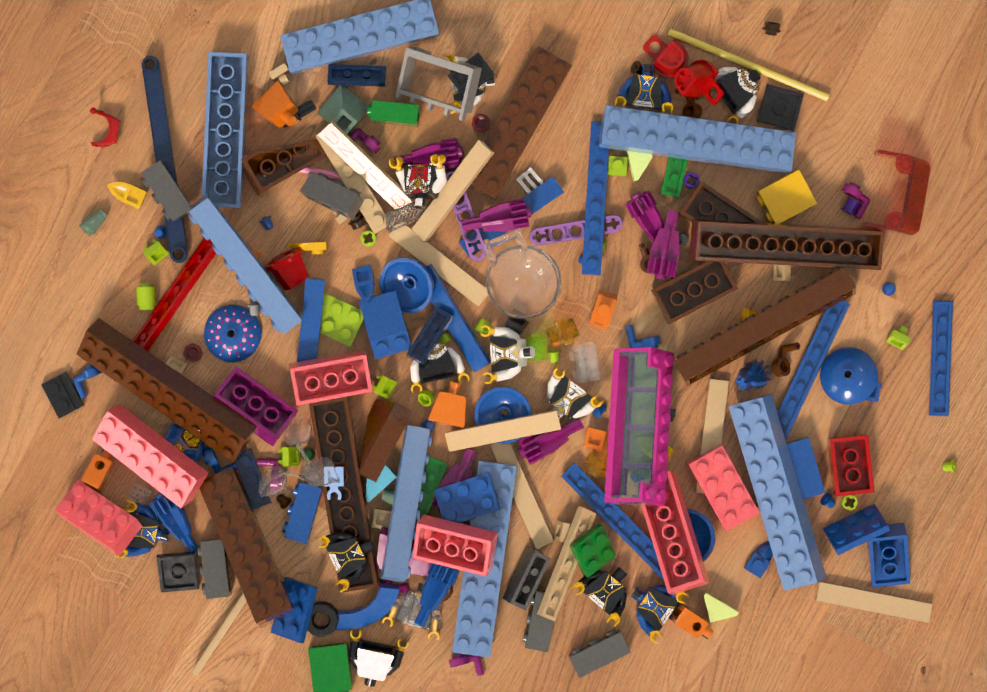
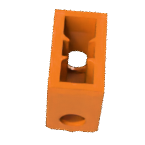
M278 81L251 106L263 118L278 128L283 127L285 124L292 126L296 123L297 118L294 115L298 112L299 108L289 92Z
M599 290L588 322L589 325L607 330L617 302V295Z
M450 381L448 392H439L428 420L464 428L466 396L459 395L460 383Z
M104 448L100 455L95 454L81 481L87 486L102 492L114 466V463L110 461L113 455ZM99 464H105L103 469H97Z
M678 603L669 616V619L675 625L696 638L703 636L709 639L713 634V629L707 626L708 622L682 603Z

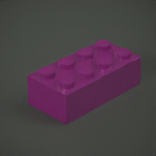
M235 366L213 395L217 400L257 426L254 434L272 447L298 413L297 409L237 366Z

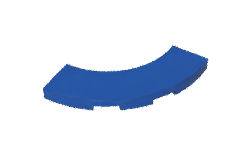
M380 584L377 594L367 606L353 610H338L336 630L357 629L381 619L396 602L399 585Z

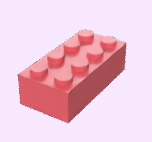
M365 350L289 363L297 406L373 392Z
M721 444L686 462L725 531L732 529L759 513Z
M80 480L76 481L55 509L61 518L119 557L142 528L141 523L135 517Z
M423 515L417 523L412 558L487 576L493 568L498 532Z

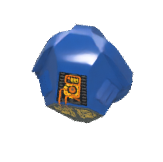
M177 424L170 426L164 439L195 463L199 461L204 453L205 443Z

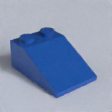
M396 290L372 296L369 302L363 299L359 300L375 359L410 349L412 343Z
M905 523L888 524L889 532L867 541L872 587L910 584L908 537Z

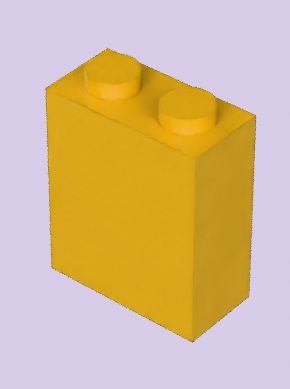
M800 170L758 191V196L756 197L761 207L764 206L767 211L765 216L768 222L773 224H780L817 204Z

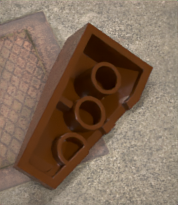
M315 139L257 150L241 159L249 182L256 194L259 195L327 155L319 141Z
M376 399L367 417L359 470L360 475L375 483L377 482L413 413L412 410L396 402Z

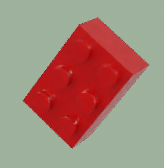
M867 434L827 438L833 495L838 497L874 493L869 436Z

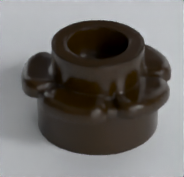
M765 22V26L762 29L766 30L765 34L777 36V33L781 32V24Z
M357 213L353 221L348 222V225H351L352 229L355 230L361 228L367 222L363 215Z

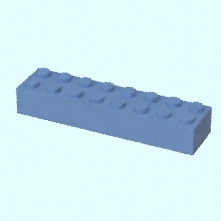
M413 0L280 35L291 75L440 36L430 0Z
M208 52L202 197L208 193L218 208L242 209L244 167L241 159L245 156L249 55L247 53Z
M208 193L191 205L188 216L194 225H200V232L207 241L210 239L213 242L212 248L218 256L223 255L227 268L237 273V281L242 287L247 286L248 295L254 302L258 301L260 303L259 309L265 317L270 316L274 329L285 334L302 321L300 313Z

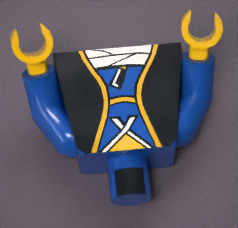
M643 64L641 75L634 74L633 77L627 78L619 88L613 105L616 107V104H621L622 108L633 106L657 110L662 109V113L665 110H670L671 115H673L671 94L666 83L661 81L660 77H653L654 65Z
M127 499L126 501L131 503V506L129 508L123 507V509L130 512L129 514L141 523L142 528L120 557L114 555L116 558L146 554L156 547L157 540L168 542L170 531L160 529L161 520L158 519L149 506Z
M656 585L654 588L649 587L646 593L637 587L635 588L630 597L639 602L635 608L637 611L636 618L640 627L650 636L651 641L658 644L655 641L656 636L659 635L664 638L658 631H660L678 603L687 604L682 598L684 595L690 597V594L685 592L675 595L668 594L666 585Z

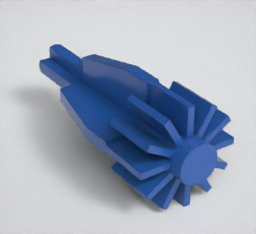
M757 359L746 363V367L738 371L736 383L739 385L737 388L749 391L753 386L755 390L759 389L760 386L761 388L766 386V383L771 380L766 376L772 374V371L764 372L769 365L761 368L764 361L757 362Z
M158 492L155 498L152 499L153 501L149 502L155 515L159 516L163 525L177 540H182L188 552L197 551L198 545L190 534L192 529L184 508L178 507L162 493Z
M434 563L431 564L419 602L422 607L415 619V624L422 627L425 626L431 611L437 609L448 593L450 586L454 585L460 572L458 569Z

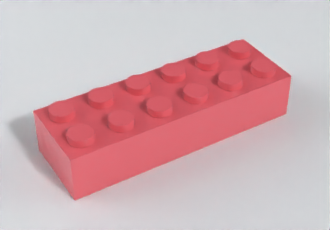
M121 404L106 412L92 438L93 441L180 508L193 501L208 475L205 469Z
M668 471L665 506H641L668 594L675 595L708 584L710 581L677 474ZM652 477L635 483L638 496L640 482L652 484Z

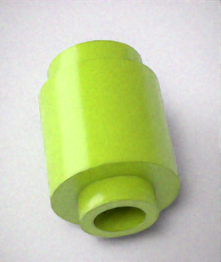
M140 283V287H136L139 310H153L154 305H156L155 286H151V283Z

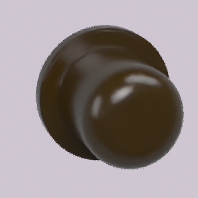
M635 61L631 66V73L641 75L643 65L639 61Z
M284 494L278 495L276 499L282 509L287 508L292 501L290 497H286Z

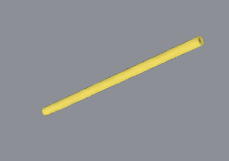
M672 28L668 32V36L752 71L756 70L764 76L824 101H827L830 94Z

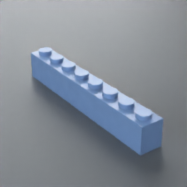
M407 425L404 430L380 579L404 582L406 578L410 577L411 567L408 565L409 559L413 557L414 548L411 546L412 540H415L416 535L414 527L415 521H419L420 510H417L418 502L421 503L423 498V491H420L421 483H425L426 472H423L424 465H427L429 461V454L426 452L427 446H431L432 435H429L430 429Z

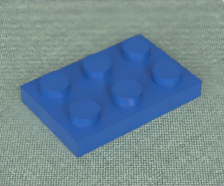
M490 473L434 490L444 520L460 523L501 510Z
M873 504L824 527L823 531L836 554L840 555L889 532L890 529L876 505Z
M284 577V584L295 610L275 618L270 633L298 643H304L318 587Z

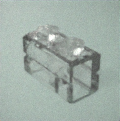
M595 342L572 345L569 355L570 361L575 363V368L572 369L573 380H577L578 383L601 380Z

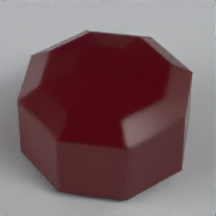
M477 114L473 117L472 127L476 132L483 133L489 129L490 120L487 115Z
M193 343L185 346L183 352L185 359L192 363L200 360L203 354L201 347Z

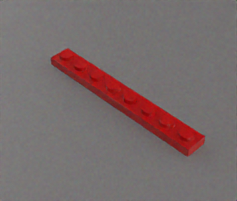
M205 238L132 340L146 351H149L171 317L215 257L216 252L212 248L213 242L210 239L208 241Z

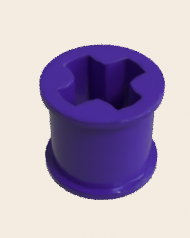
M688 173L684 177L683 182L687 188L692 189L698 186L700 178L696 173ZM690 175L692 178L696 177L697 181L694 182V186H692L691 183L687 184L686 182L689 179L688 176Z
M847 197L848 199L841 209L855 216L854 214L861 204Z

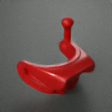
M94 107L91 108V114L102 115L109 123V132L106 138L101 142H91L92 146L104 148L116 144L121 121L103 113L104 111L96 110Z

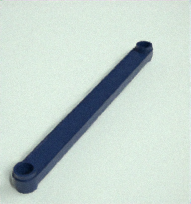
M147 56L142 61V72L156 162L160 160L163 162L177 183L160 63L157 58ZM149 60H154L155 67L148 70L146 63ZM164 216L170 257L174 262L182 263L188 258L183 217L173 222L171 219L167 220ZM178 249L184 252V256L180 260H177L174 256L175 251Z

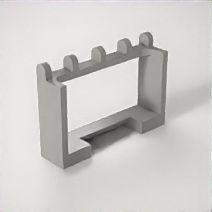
M407 47L395 99L401 100L402 95L411 97L410 104L416 105L419 99L428 102L427 110L432 111L434 105L445 108L444 115L446 116L450 115L451 110L459 112V120L464 121L466 114L472 113L482 68L468 63L449 61L431 55L430 51L418 47ZM416 59L468 75L461 107L409 91Z

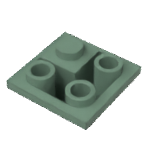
M340 85L317 114L328 123L333 121L349 136L367 114L368 105L344 85Z

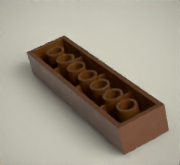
M538 46L484 141L494 154L471 183V187L494 200L497 199L572 67L571 64Z
M231 467L206 478L199 489L256 624L262 625L295 610L237 470Z

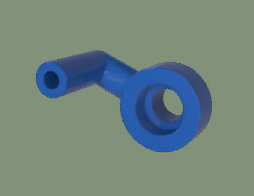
M633 325L625 326L631 348H658L657 344L661 343L659 335L636 340Z
M93 365L85 367V372L73 378V383L80 399L87 397L82 381L103 373Z
M211 447L204 449L203 459L206 465L210 464L215 474L231 467L235 470L238 469L235 462L221 468L214 449Z

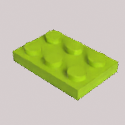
M324 293L320 333L351 347L364 320L362 311Z

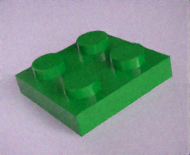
M597 524L570 545L583 576L587 578L616 557L607 534L600 524Z

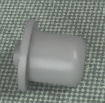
M252 302L247 304L251 316L259 315L260 303Z

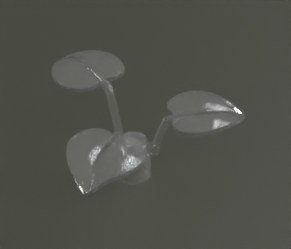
M302 416L293 421L284 433L285 442L290 446L296 444L307 463L301 468V475L288 471L283 472L280 466L268 469L263 474L259 483V495L261 497L274 496L282 492L287 485L286 475L299 478L302 481L306 479L307 483L314 487L328 485L339 480L331 459L323 457L312 464L301 448L300 443L307 442L312 434L311 423L306 417Z

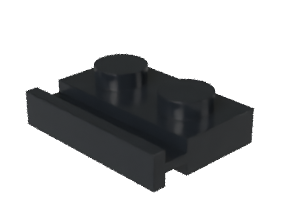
M479 53L465 62L482 68L478 88L495 76ZM453 71L447 76L464 97L468 75Z
M67 372L41 384L58 418L84 406Z

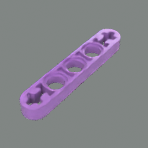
M454 171L448 172L446 174L447 181L450 178L449 176H451L454 173ZM465 191L463 203H456L453 209L469 256L472 260L479 262L486 257V249L479 229H473L477 232V237L474 240H469L466 237L467 231L463 230L462 221L460 220V214L463 211L469 212L471 218H474ZM480 240L481 244H477L478 249L483 250L480 258L472 255L475 252L474 247H469L468 244Z
M616 215L604 217L605 224L610 223L611 219H615L616 222L619 221V225L616 226L615 230L611 226L606 227L607 231L603 235L618 232L622 228L620 217ZM585 220L536 228L530 233V241L536 246L584 238ZM573 225L581 227L580 235L573 236L570 229ZM559 228L562 230L563 235L560 239L552 237L551 232L553 229ZM549 229L548 236L551 241H546L547 237L542 238L539 243L537 240H533L535 232H539L542 235L546 234L544 230Z

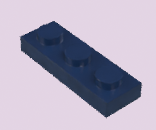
M329 64L327 82L328 85L385 87L386 66Z
M436 307L407 352V357L424 365L451 323L453 315Z
M252 449L242 452L235 463L252 508L256 509L272 503Z

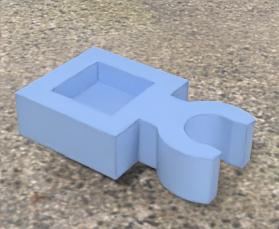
M344 466L324 467V487L330 486V490L327 493L328 500H331V493L333 492L338 494V500L342 498L339 486H344Z

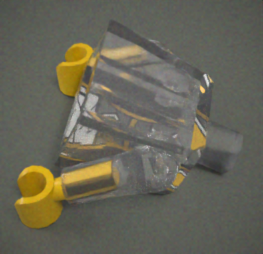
M419 583L416 593L408 591L407 594L404 593L397 597L396 602L392 604L382 623L384 624L386 619L391 621L389 627H392L395 621L429 631V639L430 635L435 633L438 640L441 623L439 606L436 610L431 611L424 627L414 623L422 607L419 602L424 584Z

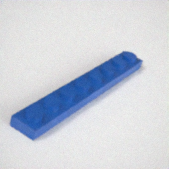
M591 122L581 275L601 276L609 148L598 147L601 122Z
M841 301L825 311L781 404L778 416L785 440H787L848 311L850 303L846 301Z
M574 462L561 477L664 580L652 540L616 504L604 502L605 493Z

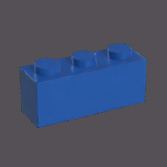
M809 437L788 442L787 447L803 499L825 493Z
M302 481L299 485H295L293 496H296L294 504L290 503L287 514H290L289 522L285 521L283 526L284 538L304 544L308 543L323 487Z

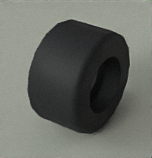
M325 601L316 602L313 605L307 631L317 637H326L337 628L338 611L331 603ZM318 612H324L328 615L329 622L327 625L318 626L315 623L314 617Z

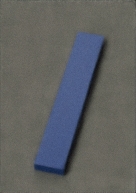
M552 177L523 198L526 207L530 206L532 215L563 194L564 191L556 179ZM483 227L478 228L485 247L506 233L483 231ZM474 231L469 234L467 239L474 240L477 237V232ZM462 239L459 243L469 256L465 241ZM480 240L468 244L469 247H474L475 252L472 255L480 251L477 244H481Z
M430 264L426 268L431 274L434 283V293L431 302L435 308L438 307L453 315V319L447 328L471 368L476 372L490 364L491 360L435 268Z
M306 277L297 362L317 358L325 279Z
M933 301L929 416H949L953 301Z

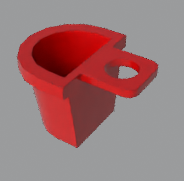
M653 35L643 46V50L655 60L653 63L654 72L663 78H675L678 70L688 66L689 57L687 50L676 39L667 45L659 37ZM652 42L660 44V50L656 53L651 52L649 48Z
M694 61L690 66L678 70L675 75V85L682 96L699 99L704 94L712 105H716L724 95V90L715 80L719 71L710 61ZM713 87L717 90L716 98H712L710 95V90Z
M300 247L287 250L275 256L264 265L266 271H270L284 290L293 289L306 280V277H309L301 257L303 252Z

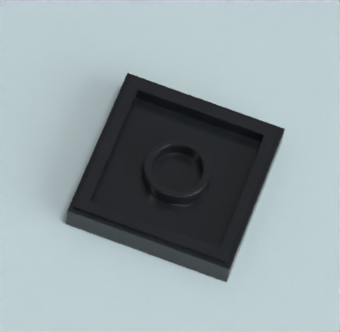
M766 84L757 122L794 131L804 94Z
M195 551L157 554L161 592L199 589Z

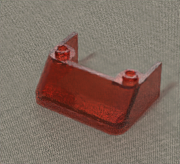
M878 149L874 151V155L896 159L895 167L898 172L909 175L903 212L889 213L885 218L884 225L863 222L861 227L914 235L920 230L931 170L930 164L924 159L911 155Z

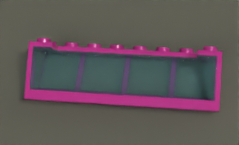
M653 347L614 349L604 502L626 505L665 506L674 353Z

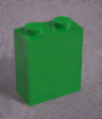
M372 100V105L368 104L367 116L375 123L418 127L420 107L413 104Z
M348 642L310 646L308 652L313 692H349V690H352Z

